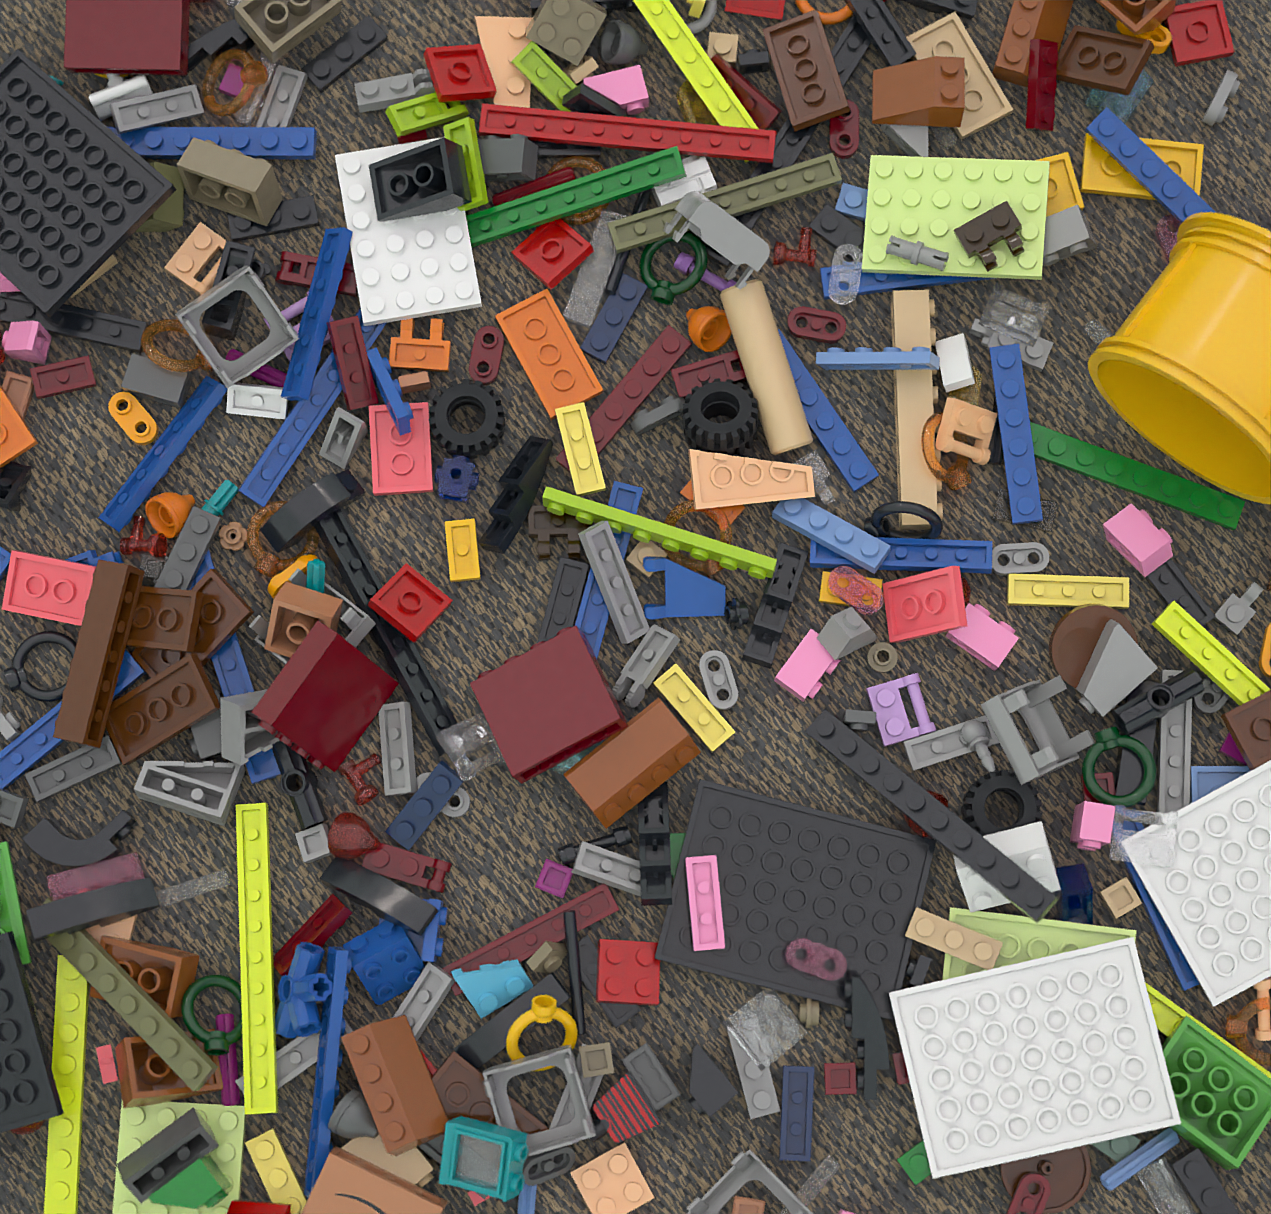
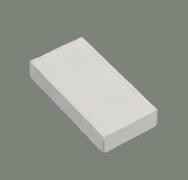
M961 333L936 341L935 346L937 356L940 358L939 366L946 392L975 384L964 334Z

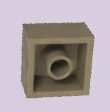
M542 0L526 29V38L578 66L607 15L606 9L592 0Z

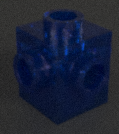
M453 455L452 459L444 457L443 466H437L435 483H439L437 490L439 498L469 503L471 490H477L480 473L475 472V465L470 463L469 458L459 455Z

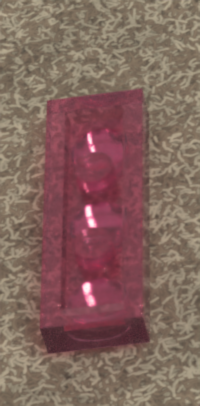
M134 852L46 876V881L53 902L90 890L143 879L144 875L138 854Z

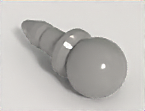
M976 720L966 722L961 730L963 739L969 743L971 751L977 752L982 765L989 772L995 771L994 759L990 756L991 753L987 747L990 741L988 737H985L986 729L984 725Z

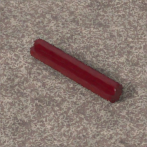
M568 166L494 194L492 201L494 206L575 180L576 175L574 170Z

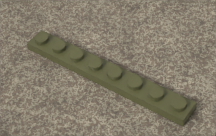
M833 153L702 194L732 217H736L841 184L842 178ZM681 200L607 223L616 253L672 237L674 231H679L687 219L683 215L669 234L664 232L663 229L665 223H670L678 212L675 208Z
M49 897L43 904L56 901V899ZM85 929L72 934L64 932L47 938L193 1092L203 1087L217 1070L218 1066Z

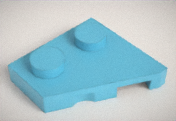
M518 959L504 961L498 965H479V970L462 972L461 968L452 971L455 981L481 1019L534 986Z

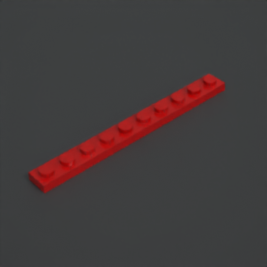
M483 103L479 125L480 136L495 135L501 138H510L512 134L526 135L528 140L651 152H660L677 146L680 154L768 163H773L776 131Z

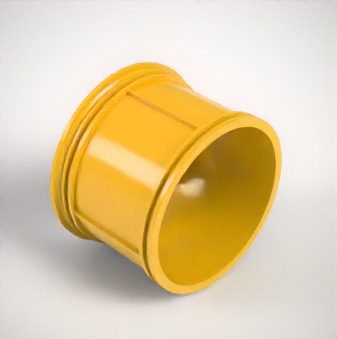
M1211 212L1192 214L1178 228V242L1170 251L1169 264L1115 335L1102 340L1088 359V371L1095 386L1110 406L1135 431L1171 459L1200 478L1229 493L1253 502L1271 505V231L1225 214Z

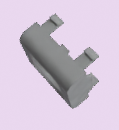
M697 191L689 192L682 198L675 208L678 212L670 223L666 222L663 231L669 234L683 215L687 220L679 231H674L672 239L678 243L687 229H690L701 240L733 263L725 274L728 280L733 279L737 275L735 271L741 264L746 263L749 265L735 284L739 289L747 285L745 281L754 270L758 272L770 254L769 246L762 238Z
M250 266L240 268L175 314L227 389L272 360L299 339L297 332L282 315L263 287L264 284ZM242 290L249 294L269 323L270 332L264 341L238 359L232 361L225 360L220 356L201 329L199 320L201 314L206 309L231 292Z
M297 568L288 580L293 584L306 588L307 576ZM325 583L324 594L343 600L340 614L342 617L340 619L352 630L345 640L356 648L376 623L351 601ZM258 615L249 627L258 634L254 640L264 648L269 622ZM266 650L284 665L290 659V657Z
M1060 675L1044 684L1040 680H1034L1020 685L981 704L1021 785L1072 763L1080 758L1077 752L1095 743L1089 730L1070 739L1049 699L1067 689ZM1016 710L1022 715L1040 750L1033 755H1030L1010 716V713Z
M571 1045L499 1064L483 1071L484 1088L487 1097L491 1100L497 1125L517 1131L520 1130L516 1125L507 1094L508 1081L516 1075L547 1066L559 1067L564 1072L575 1108V1115L565 1125L527 1134V1156L536 1155L596 1136Z
M750 1149L745 1154L741 1151L731 1161L733 1164L731 1169L701 1199L697 1196L686 1207L689 1210L687 1214H719L720 1210L746 1183L756 1180L762 1182L788 1208L790 1214H814Z

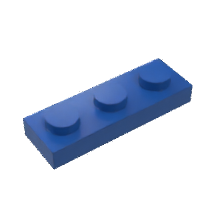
M377 348L367 350L373 380L399 435L411 432L410 419L414 418L409 403H403L401 400L403 394L398 380H392L389 375L392 374L388 359L386 357L381 358Z

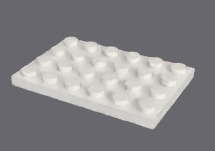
M440 138L335 155L347 229L353 231L350 247L364 326L482 307L465 211H460L456 207L443 212L384 222L377 220L369 165Z

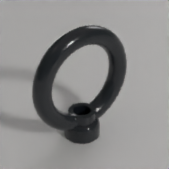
M908 501L884 503L878 506L873 511L871 517H867L864 522V531L874 537L936 539L943 530L942 520L936 512L924 505ZM894 513L912 514L925 519L931 527L926 531L918 533L902 532L891 528L890 522L885 516Z
M43 631L31 635L20 644L14 654L12 667L4 669V674L11 692L21 690L25 695L34 700L53 702L63 699L62 694L66 683L53 690H43L35 687L29 682L24 669L25 659L32 649L44 643L61 645L73 658L77 643L66 634L56 631Z

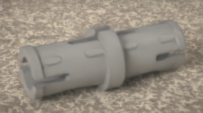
M891 235L889 239L891 243L887 244L886 254L911 260V264L914 265L921 263L944 271L946 267L945 262L949 258L948 252L926 247L920 241L913 243Z

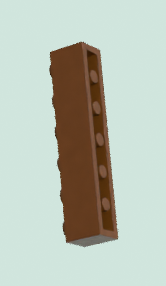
M98 559L96 570L93 573L89 598L85 604L82 625L78 632L74 656L70 663L69 676L66 687L63 690L59 715L55 721L54 738L95 748L101 747L145 571L128 564Z

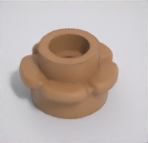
M230 522L229 525H224L219 530L220 545L226 550L238 551L244 547L245 542L248 540L247 530L242 528V525L238 522ZM231 534L236 535L235 539L230 538Z

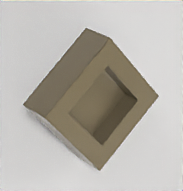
M545 941L526 963L534 972L550 974L561 966L562 960L567 955L566 947L563 943Z
M610 1042L579 1047L584 1078L614 1073Z

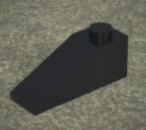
M226 240L213 287L244 266H250L252 269L256 248ZM235 290L206 309L202 320L205 333L235 341L247 293L242 290Z

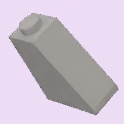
M1112 619L1106 623L1076 688L1082 696L1079 700L1081 705L1090 714L1095 711L1102 717L1158 668L1124 628Z

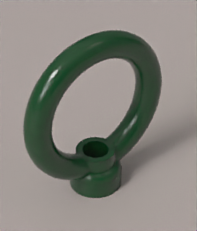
M690 231L685 232L679 241L685 242L693 248L696 255V263L691 274L679 283L673 284L665 280L658 281L651 270L654 254L664 244L674 241L672 239L673 236L647 244L642 252L639 264L640 274L644 283L652 290L650 298L657 303L672 305L675 296L686 293L694 288L706 271L708 256L705 245L698 236Z
M1117 726L1094 733L1096 742L1087 751L1082 764V777L1089 793L1102 804L1115 806V808L1130 807L1141 802L1151 792L1156 780V764L1150 750L1136 738L1120 735ZM1117 747H1125L1134 751L1141 759L1144 767V776L1139 787L1135 791L1121 796L1113 795L1103 790L1097 783L1094 773L1098 757L1104 751Z
M207 975L195 980L185 991L181 1003L183 1022L188 1031L197 1040L204 1043V1053L206 1055H226L229 1053V1045L243 1037L241 985L234 979L224 975ZM220 987L228 990L235 996L240 1006L241 1015L237 1026L228 1033L224 1031L209 1032L198 1023L194 1014V1001L197 995L204 989Z

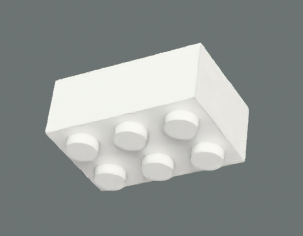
M1042 821L982 836L1050 892L1061 890ZM953 855L956 871L970 913L1011 903Z

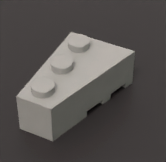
M1078 205L1046 217L1043 266H1049L1061 259L1098 248L1086 215Z
M268 689L220 698L221 750L223 758L242 766L249 761L248 758L260 751H268L273 748L272 744L279 741L275 737L278 731L274 735L258 725L262 719L252 713V710Z
M144 761L134 791L139 799L225 826L242 782L245 767L244 764L240 766L234 762L214 763L213 761H203V763H184V761Z

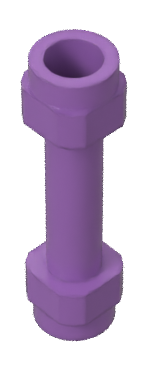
M681 252L673 267L684 275H687L688 272L691 274L695 266V258ZM707 269L701 279L719 291H723L736 284L734 280L731 279L727 282Z

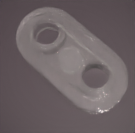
M844 244L837 248L834 253L828 293L830 298L838 304L852 302L858 293L863 254L855 245ZM846 254L852 255L854 260L846 262L843 256ZM840 283H846L848 284L849 289L846 291H842L839 289L838 285Z

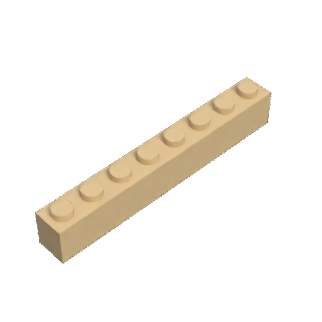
M929 290L893 291L891 295L892 347L902 349L901 351H912L913 347H927L931 351V346L936 345L935 328H930V317L935 315L934 299H929ZM893 370L898 501H908L924 505L936 512L941 520H943L942 503H937V492H941L942 489L941 474H936V462H940L941 451L937 450L935 445V433H938L939 415H934L933 404H938V387L933 386L932 375H936L937 370ZM898 513L899 530H928L931 527L929 522L919 516Z

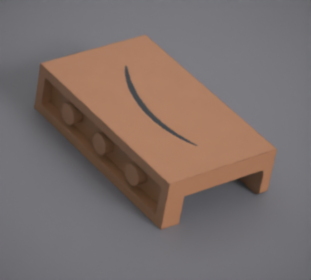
M335 1146L329 1153L301 1214H442L448 1201Z

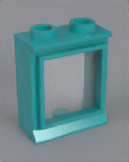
M459 1116L446 1122L439 1184L452 1185L503 1199L502 1201L504 1202L520 1195L524 1186L523 1164L528 1155L527 1133L464 1116Z

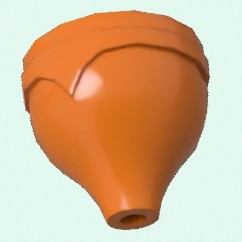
M704 306L699 309L691 308L686 313L688 335L701 350L705 352L716 351L730 338L732 332L723 309L715 306Z
M164 492L151 497L147 501L145 512L156 532L170 539L180 534L196 501L191 494L180 495L174 492Z

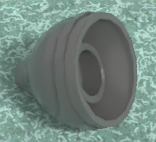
M611 20L606 24L600 38V56L602 61L609 65H625L641 55H646L648 44L641 39L638 32L630 24L621 20Z
M355 1089L347 1093L340 1101L328 1123V1129L344 1138H376L379 1134L364 1094Z

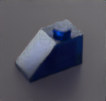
M1084 863L1057 867L1056 872L1061 890L1054 892L1058 899L1056 903L1059 920L1093 925V887Z

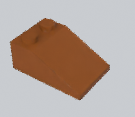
M933 56L873 70L872 124L961 127L965 108L964 57Z
M106 935L101 936L100 945L170 1018L181 1017L182 999L187 988L195 981L200 955L166 946ZM91 985L89 996L105 1000Z
M205 1029L209 1032L215 1031V1029ZM186 1031L185 1033L204 1052V1043L197 1040L189 1031ZM141 1036L123 1038L115 1047L123 1108L156 1105L224 1089L218 1056L207 1055L218 1068L200 1090L193 1092Z

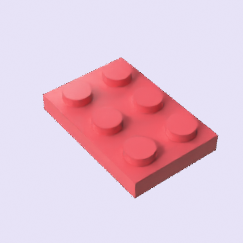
M428 402L409 403L414 417L410 419L411 432L401 436L386 405L369 406L374 496L434 492Z
M11 550L2 610L81 626L85 613V604L89 598L93 582V573L97 566Z
M949 566L882 583L890 643H899L968 627L960 566Z

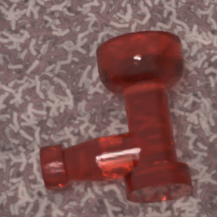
M801 227L798 250L787 249L785 243L776 241L772 265H783L786 260L808 263V267H814L816 249H810L812 228Z
M135 516L131 536L123 537L120 541L121 553L123 555H131L133 552H149L153 557H164L167 552V539L163 533H154L149 539L142 540L143 526H145L146 518Z
M375 753L358 764L351 759L338 768L340 774H345L356 790L354 799L358 806L365 805L379 794L374 785H366L361 777L374 765L377 766L381 763Z

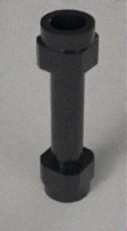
M626 825L613 829L611 834L587 841V843L605 849L614 845H618L619 848L633 843ZM570 843L558 848L563 865L575 862L580 844L573 846Z

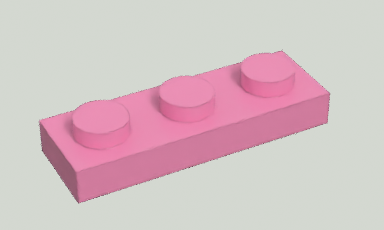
M716 855L685 858L693 951L725 948Z

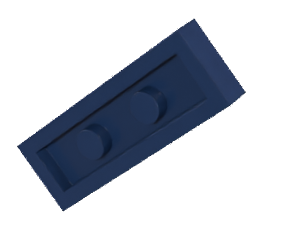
M624 273L622 274L615 295L608 296L580 347L583 353L604 364L607 363L648 289L647 285Z
M439 762L385 832L409 851L466 779L445 762Z
M783 1065L779 1160L811 1162L814 1067Z

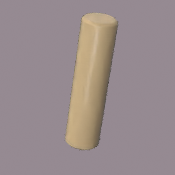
M759 279L746 281L747 285L742 289L737 288L735 285L724 289L720 293V298L750 391L753 393V398H756L758 415L770 453L779 455L811 444L813 437L763 282Z

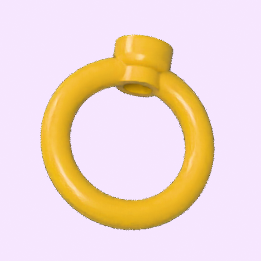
M548 995L534 997L531 1010L522 1014L512 1024L506 1038L507 1053L512 1061L526 1057L520 1052L518 1041L522 1031L534 1021L549 1023L552 1019H555L562 1023L565 1028V1039L561 1047L571 1045L573 1051L578 1037L576 1022L568 1012L556 1007L557 1001L555 998ZM547 1066L533 1071H544L555 1066Z

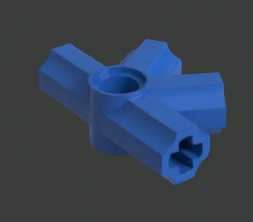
M301 942L297 945L289 973L280 979L278 985L280 1003L275 1016L276 1034L286 1038H296V1035L298 1037H308L311 1034L318 1033L322 1028L316 1002L325 1001L327 996L333 993V982L327 978L326 974L318 973L325 952L320 946L310 942Z

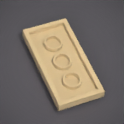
M956 12L906 37L917 53L912 57L914 61L933 56L964 57L965 108L961 127H953L960 140L1012 114L1013 108Z

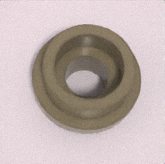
M886 642L874 644L867 654L869 666L880 673L892 670L898 660L897 651L891 644ZM885 652L888 655V661L880 662L877 654Z
M806 998V1002L800 1003L799 1022H805V1028L810 1029L811 1026H818L819 1001H811L810 998Z

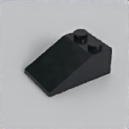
M445 137L369 165L377 220L379 222L443 212L472 202L463 148L461 145Z

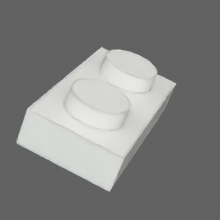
M236 382L228 388L226 413L286 419L288 416L289 400L281 397L283 387Z

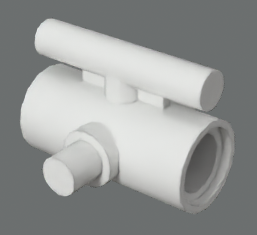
M106 74L109 80L107 83L108 87L90 94L89 99L98 118L102 121L112 116L109 107L111 103L150 95L153 92L144 74L124 80L119 74Z

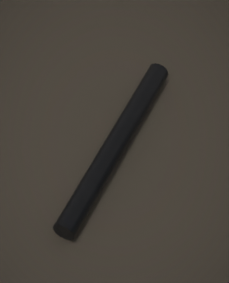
M652 188L639 192L631 215L645 211ZM631 249L617 253L604 289L606 293L615 295Z
M575 910L563 911L572 1017L576 1022L578 1035L586 1033L576 913Z

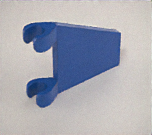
M646 556L643 558L645 571L665 570V604H645L644 615L647 619L724 616L725 585L665 557Z

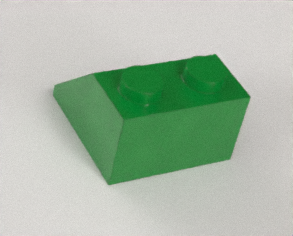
M208 1155L196 1160L148 1198L152 1203L194 1209L206 1206L209 1209L228 1196L225 1190L232 1185L212 1157Z

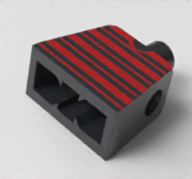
M629 1072L592 1105L598 1118L593 1120L596 1136L590 1137V1139L594 1143L609 1133L616 1144L662 1123Z

